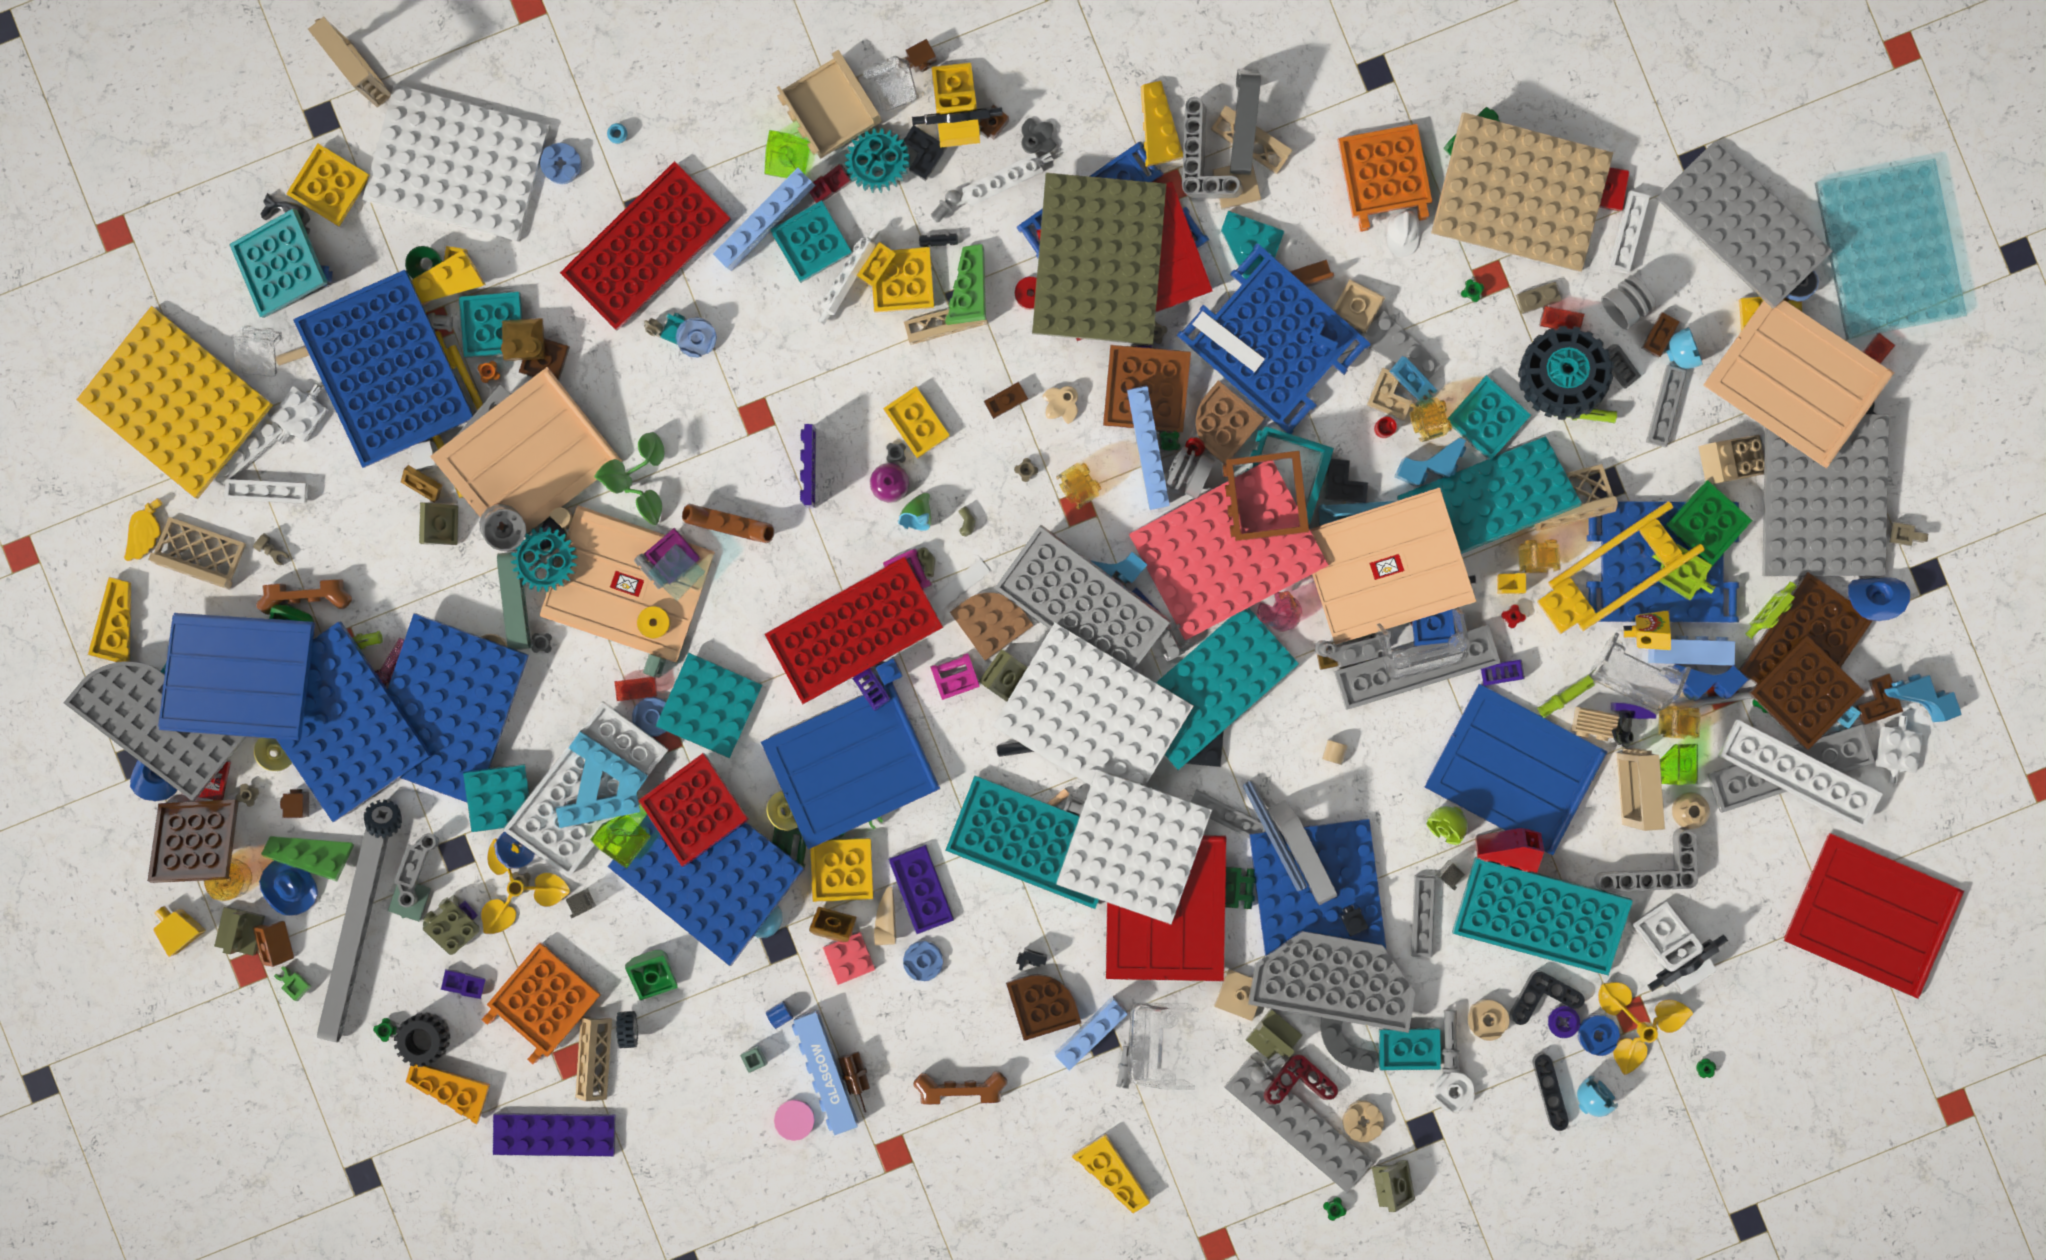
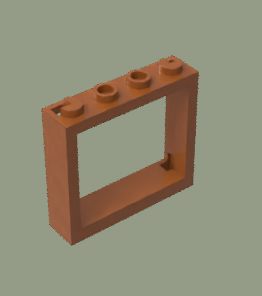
M1300 450L1226 460V464L1223 465L1224 477H1228L1229 485H1225L1226 497L1231 499V505H1227L1228 516L1233 517L1234 524L1230 525L1231 538L1235 537V541L1309 533ZM1292 458L1300 527L1241 534L1233 466Z

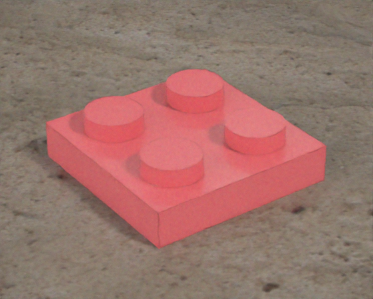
M861 932L852 935L848 942L836 941L823 947L838 985L875 970Z

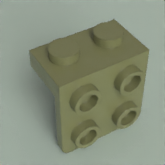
M454 894L449 899L447 897L439 903V908L434 912L430 911L425 915L422 929L449 955L455 954L480 931V927L459 907V899Z

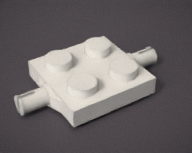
M315 384L310 393H305L292 386L270 418L283 430L276 439L284 445L290 435L296 436L303 442L307 441L328 411L316 399L323 388Z
M1900 715L1898 727L1889 728L1881 726L1875 766L1883 767L1890 771L1888 783L1897 784L1899 772L1917 773L1923 734L1906 729L1909 718L1907 716Z

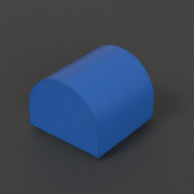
M784 1001L766 1011V1016L775 1029L794 1018Z

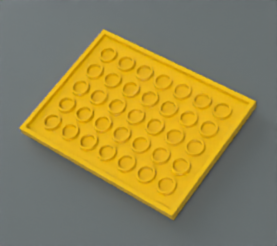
M153 306L143 315L76 399L196 499H199L273 406L270 401Z

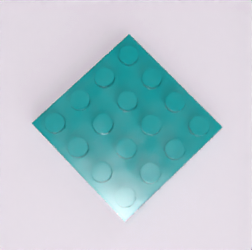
M297 209L287 211L229 244L259 317L265 318L328 283Z
M688 653L656 727L730 759L762 688V684L692 653Z

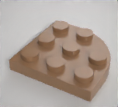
M1218 380L1202 399L1198 407L1195 420L1196 431L1199 439L1204 442L1205 449L1225 465L1226 460L1231 459L1264 418Z
M997 593L977 594L950 611L953 618L985 661L1034 626L1018 605L1004 595Z

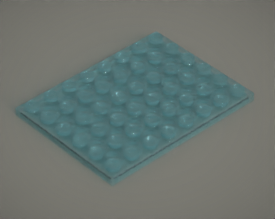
M1935 159L1815 183L1826 243L1833 251L1829 254L1846 340L1967 316Z

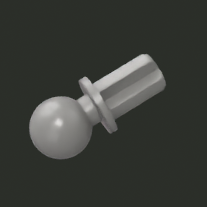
M949 190L945 195V201L940 200V204L931 213L932 219L940 222L948 212H952L951 206H955L960 202V193L956 190Z
M1276 1053L1266 1062L1263 1060V1067L1257 1066L1251 1071L1252 1079L1257 1083L1265 1081L1267 1073L1274 1074L1273 1071L1285 1062L1284 1058L1279 1053Z

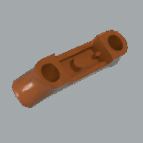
M690 503L682 511L684 523L762 543H769L774 537V526L769 523Z
M342 579L320 581V589L287 591L286 584L262 585L263 596L256 605L262 613L270 615L271 608L274 605H280L288 600V604L301 603L300 599H308V602H321L320 598H326L338 609H345L352 602V596L344 590V581Z
M994 1071L984 1083L968 1080L964 1081V1084H956V1081H945L944 1084H937L926 1073H921L913 1082V1086L920 1092V1103L926 1105L940 1104L941 1096L981 1095V1103L1001 1102V1090L1008 1084L1006 1077L999 1071Z

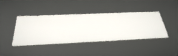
M1203 311L1192 324L1255 372L1264 361L1262 356Z
M981 559L929 598L936 614L990 572Z

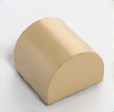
M561 507L554 509L550 513V517L562 528L569 529L574 516L573 513Z
M1327 740L1322 759L1342 765L1347 745Z

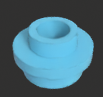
M612 124L607 130V136L612 143L620 144L627 138V130L622 124ZM616 131L621 132L619 137L614 136Z

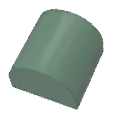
M649 654L642 673L660 678L666 659Z
M759 1045L740 1055L748 1073L768 1064Z

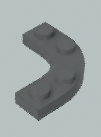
M1321 1018V1037L1331 1056L1347 1067L1374 1073L1377 1052L1348 1044L1342 1034L1343 1021Z

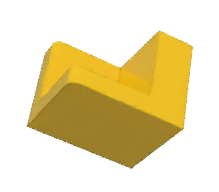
M1526 573L1497 575V594L1526 593Z

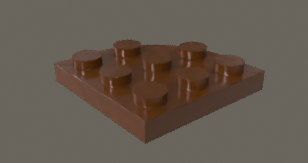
M1034 974L1006 982L1024 1041L1081 1024L1078 1009L1071 992L1057 979L1047 975Z

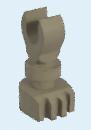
M265 533L261 534L254 543L253 548L259 552L264 550V553L267 556L270 555L277 565H284L278 560V556L281 554L289 558V555L284 551L275 549L273 544L269 545L268 543L271 538Z

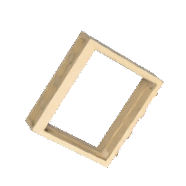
M324 16L316 19V23L308 28L309 32L350 84L378 108L390 98L391 92L345 35Z
M1623 749L1622 753H1617L1622 825L1643 831L1665 829L1659 755L1652 754V750Z

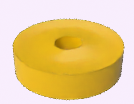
M647 607L638 615L637 627L640 633L647 638H660L669 630L670 618L667 612L660 607ZM652 619L657 620L656 626H651L650 621Z

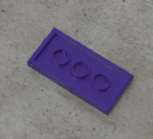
M926 845L888 859L916 935L954 921Z

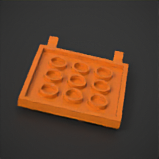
M1417 124L1338 138L1352 218L1358 217L1360 232L1368 231V228H1370L1368 215L1415 206L1418 208L1419 221L1427 220V217H1429L1427 204L1432 203V197Z
M540 942L487 1003V1006L491 1009L481 1020L488 1025L499 1015L536 1047L535 1051L527 1059L530 1063L534 1064L537 1063L543 1054L546 1057L551 1055L602 994Z

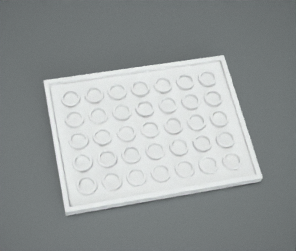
M394 84L363 200L519 242L550 126Z
M1054 623L993 724V727L1091 785L1096 769L1146 786L1193 708V705L1059 624Z

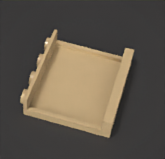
M839 50L832 53V60L783 90L780 86L777 87L780 93L777 95L779 101L783 106H788L789 111L787 113L792 122H798L800 127L797 129L803 139L807 137L810 142L807 146L812 154L817 153L820 159L882 122L879 113Z

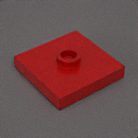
M1609 168L1599 208L1620 212L1623 210L1629 176L1628 170Z

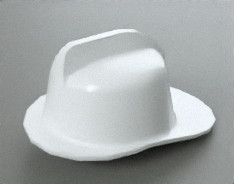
M1399 209L1389 217L1387 246L1395 256L1406 257L1417 249L1420 224L1418 217L1411 210Z

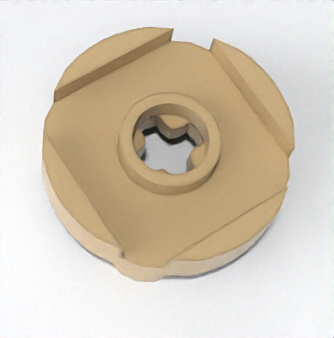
M1484 999L1470 1007L1467 1019L1469 1028L1474 1035L1483 1040L1492 1041L1500 1038L1505 1030H1507L1509 1015L1500 1003L1491 999ZM1488 1014L1494 1018L1493 1021H1490V1025L1483 1022V1019Z
M1360 1100L1348 1106L1349 1108L1344 1112L1342 1122L1346 1133L1353 1140L1369 1142L1381 1135L1384 1119L1381 1111L1374 1104ZM1362 1116L1368 1119L1366 1126L1358 1124Z

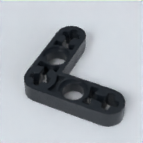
M1536 970L1530 974L1510 1011V1018L1518 1025L1526 1024L1544 993L1573 1009L1581 1008L1584 1005L1585 999L1583 994L1543 971ZM1542 975L1541 978L1544 981L1548 982V985L1545 986L1542 983H1538L1536 985L1537 981L1534 980L1535 977H1540ZM1555 984H1560L1562 987L1559 995L1552 993L1551 989ZM1528 992H1532L1535 995V999L1531 1003H1526L1524 1000V996ZM1566 993L1574 997L1576 996V994H1578L1577 999H1579L1578 1003L1574 1002L1573 1004H1571L1572 1000L1564 996L1566 995ZM1520 1003L1524 1004L1527 1007H1530L1529 1010L1524 1008L1522 1012L1524 1018H1519L1517 1020V1016L1515 1015L1516 1012L1520 1013L1523 1009V1007L1520 1006Z

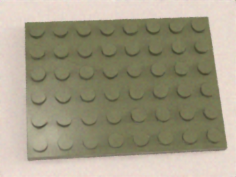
M1056 173L1045 174L1032 334L1153 345L1166 184Z

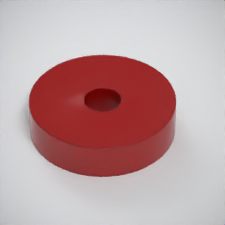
M1025 277L1015 287L1016 302L1027 310H1034L1036 277ZM1027 291H1034V295L1031 297L1028 296Z

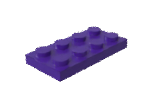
M804 424V429H801L800 433L801 441L804 443V449L800 451V460L804 463V470H800V481L804 483V490H800V502L807 508H815L816 428L813 424Z

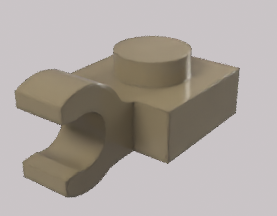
M1894 522L1892 523L1889 543L1912 546L1913 541L1927 542L1929 534L1914 532V525Z

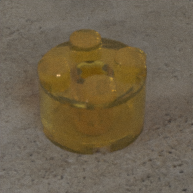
M1432 397L1410 405V407H1413V411H1410L1411 423L1414 432L1420 433L1421 437L1418 439L1421 442L1446 436L1452 430L1451 423L1445 414L1447 406L1444 400Z
M1075 463L1056 476L1057 480L1061 479L1062 481L1059 486L1071 504L1073 502L1077 504L1076 509L1082 508L1097 498L1101 490L1100 484L1090 477V470L1085 463Z
M1526 540L1518 547L1519 572L1525 570V573H1547L1548 568H1553V572L1561 569L1560 548L1557 540H1545V543H1537V540Z
M1678 706L1661 708L1658 720V736L1663 735V737L1685 739L1687 736H1691V739L1700 738V709L1687 708V710H1679Z
M232 858L229 874L230 881L227 882V879L204 880L206 891L211 898L221 901L243 896L248 891L253 880L250 867L246 863Z

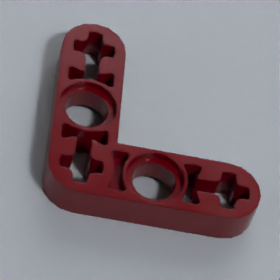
M1294 1055L1288 1059L1265 1089L1264 1099L1271 1105L1281 1103L1299 1079L1323 1100L1334 1099L1338 1094V1088L1333 1081L1303 1055ZM1294 1060H1300L1301 1068H1296L1293 1072L1290 1071L1296 1065ZM1310 1072H1314L1317 1075L1315 1083H1311L1308 1079ZM1283 1074L1289 1075L1291 1079L1289 1085L1282 1083L1281 1077ZM1322 1084L1324 1087H1330L1331 1094L1325 1095L1326 1090L1322 1086L1318 1088L1317 1086ZM1279 1087L1284 1089V1091L1279 1090L1276 1093L1277 1099H1271L1272 1094L1270 1092L1276 1091Z

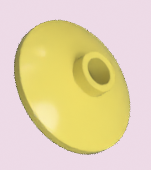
M259 738L254 746V757L261 767L269 771H282L292 764L276 739ZM270 751H274L276 757H272Z
M783 791L775 793L767 803L769 820L775 827L781 830L789 831L797 828L798 825Z

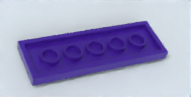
M493 1114V1155L614 1157L616 1115Z

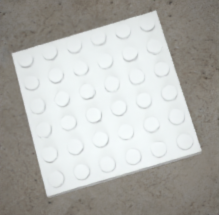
M1096 769L1056 884L1172 924L1212 809Z

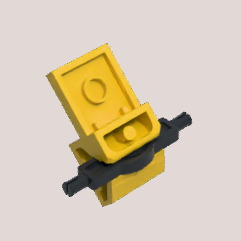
M971 63L931 67L936 113L912 117V125L938 124L940 148L980 143L978 119L1003 116L1002 107L977 109Z

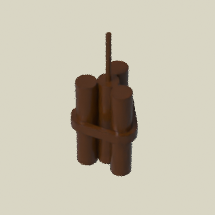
M857 1051L841 1056L838 1060L843 1073L841 1077L842 1080H845L849 1095L859 1094L864 1112L866 1113L861 1093L864 1090L870 1089L866 1076L867 1069L864 1068L860 1053Z

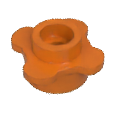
M495 361L478 365L477 369L483 383L500 378Z

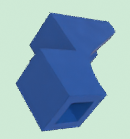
M1674 665L1666 672L1669 681L1674 685H1678L1683 690V694L1688 699H1693L1694 701L1698 700L1712 686L1715 688L1714 691L1718 696L1724 697L1727 700L1748 681L1734 665L1719 675H1710L1681 665Z

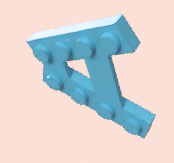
M579 731L568 749L584 758L585 764L576 803L556 807L559 828L639 813L640 806L637 791L648 777V774L582 731ZM602 771L619 781L618 791L615 796L597 799Z

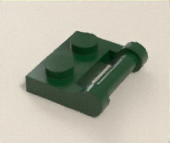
M774 827L772 842L790 857L794 834L800 835L796 861L805 868L804 859L807 846L799 828L785 831Z

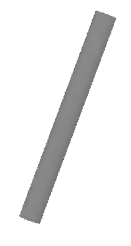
M1750 691L1734 693L1727 700L1724 697L1711 696L1699 698L1696 701L1692 699L1673 702L1675 710L1752 699L1753 697L1749 694Z

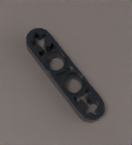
M1538 1053L1533 1057L1532 1063L1548 1122L1555 1130L1563 1131L1568 1127L1569 1120L1552 1059L1547 1054ZM1540 1058L1547 1060L1544 1066L1547 1071L1550 1070L1551 1072H1544L1543 1067L1538 1065L1541 1061ZM1545 1077H1552L1553 1084L1550 1087L1543 1086V1079ZM1552 1096L1558 1098V1104L1554 1107L1548 1105V1099ZM1551 1111H1557L1558 1116L1563 1119L1560 1122L1561 1125L1558 1126L1554 1123L1557 1118L1554 1112L1550 1113Z

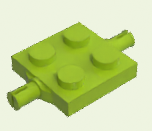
M1676 544L1678 548L1681 550L1682 554L1688 552L1687 549L1683 548L1679 544ZM1654 553V555H1652V558L1661 562L1657 555ZM1695 556L1659 580L1660 583L1688 600H1691L1700 588L1710 594L1715 589V586L1705 581L1712 565L1698 556Z
M1790 581L1780 593L1772 596L1749 623L1752 627L1745 633L1746 636L1753 639L1759 630L1772 628L1778 623L1780 614L1790 609L1792 606L1791 601L1795 598L1791 595L1792 591L1797 587L1793 582Z

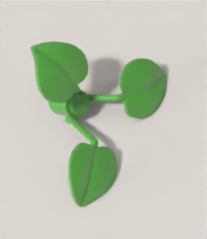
M650 432L643 434L638 441V450L640 455L645 458L644 462L625 472L624 464L617 459H612L599 468L594 478L602 482L613 493L618 494L625 491V493L639 494L640 496L636 498V507L639 513L650 524L657 525L662 512V501L659 495L653 490H646L643 493L641 490L630 489L632 478L629 476L649 462L653 466H658L664 459L665 451L661 439L656 433Z

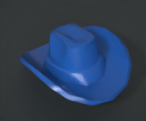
M1897 578L1855 579L1848 585V596L1852 606L1862 617L1868 620L1885 621L1896 618L1905 612L1910 602L1908 586Z
M137 760L130 778V788L135 795L144 800L156 802L167 800L177 792L176 788Z
M272 861L263 870L259 880L260 890L264 898L273 909L285 916L299 915L306 912L315 903L318 895L317 885L310 872L277 861Z

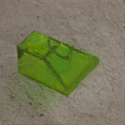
M769 130L764 174L787 179L797 168L806 174L810 152L807 144L810 142L789 133Z
M1674 744L1660 759L1661 784H1698V744Z
M624 815L602 823L590 840L603 853L623 867L628 868L651 835L630 815Z

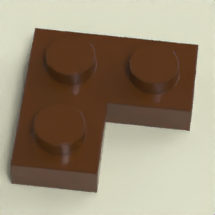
M1888 673L1868 680L1875 699L1856 705L1857 710L1861 712L1859 716L1863 725L1904 712L1900 700L1888 697L1884 689L1892 687L1891 683H1893L1891 675Z

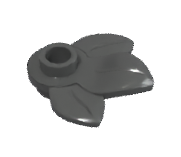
M1028 118L1022 125L1021 132L1023 138L1021 145L1025 152L1030 154L1037 151L1048 153L1057 146L1050 139L1053 133L1052 123L1041 122L1037 125L1032 118Z

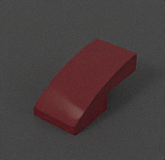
M838 164L826 175L817 178L813 182L815 187L809 193L816 203L821 200L825 201L851 183L852 180L843 165Z

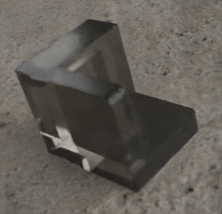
M1448 860L1435 876L1455 891L1457 889L1455 885L1465 874L1453 862Z
M588 888L566 899L572 912L570 915L571 919L596 907Z

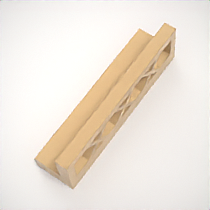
M1225 106L1212 126L1211 131L1233 144V126L1235 124L1236 112ZM1222 119L1230 123L1231 131L1223 132L1217 128ZM1256 126L1254 144H1261L1264 153L1255 154L1253 152V159L1277 174L1290 156L1292 149ZM1276 154L1282 158L1277 167L1269 163V155Z
M949 309L904 321L909 343L914 345L987 325V320L947 325L945 324V319L940 317L948 315ZM933 318L943 321L941 326L934 328L929 327L928 324ZM918 323L923 326L922 331L911 334L909 325Z
M582 1017L580 1020L575 1098L583 1101L607 1100L612 1019L610 1018L594 1019ZM598 1024H605V1031L600 1036L597 1033ZM602 1043L604 1046L603 1052L598 1056L596 1054V1047ZM600 1063L602 1065V1072L597 1076L595 1074V1067ZM599 1083L601 1093L600 1095H593V1088Z

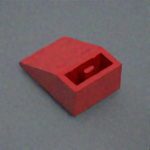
M1518 828L1477 835L1475 837L1477 857L1486 862L1493 861L1505 867L1512 866L1520 868L1525 872L1532 871L1537 873L1544 854L1541 833Z

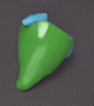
M922 493L907 503L899 515L898 524L902 525L905 529L910 527L920 531L928 530L931 526L930 495Z

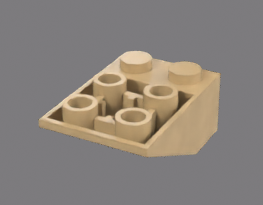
M1760 435L1698 446L1705 481L1708 480L1711 484L1764 475L1765 460Z

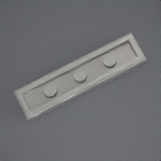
M1666 365L1646 443L1664 448L1667 447L1687 369Z
M1196 789L1191 802L1212 809L1210 819L1250 838V834L1266 832L1261 821Z
M1414 875L1412 957H1432L1435 876Z

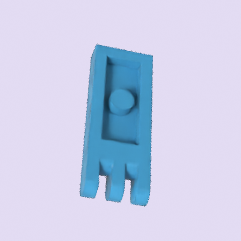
M1404 356L1389 371L1423 406L1427 404V401L1423 398L1424 396L1428 400H1431L1433 397L1428 391L1430 390L1434 394L1438 391Z

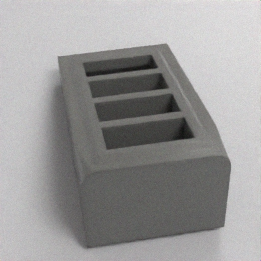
M1612 344L1607 348L1611 356L1615 354L1610 361L1614 365L1616 361L1621 360L1616 366L1614 365L1612 375L1626 389L1641 375L1622 348L1617 344ZM1625 365L1626 368L1623 371L1619 372V370ZM1628 372L1632 373L1626 379L1623 378Z

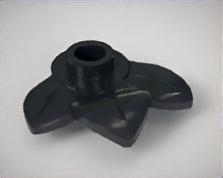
M1619 711L1620 726L1613 728L1612 734L1618 745L1629 747L1634 739V735L1631 732L1632 718L1629 712Z

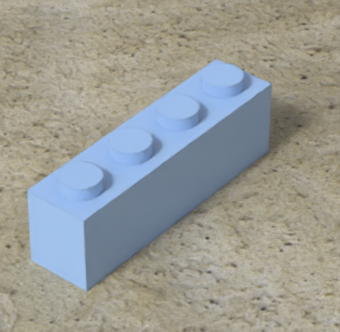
M1676 636L1675 639H1671V650L1649 649L1648 663L1735 666V641H1728V637H1716V641H1709L1706 636H1696V640H1688V636Z
M1112 996L1055 1051L1057 1059L1070 1071L1127 1015V1010Z

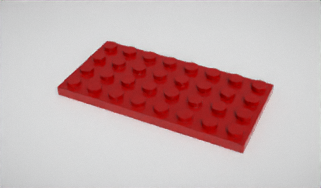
M674 161L587 245L560 274L618 331L731 221V218Z
M903 557L764 635L803 705L944 627L906 557Z

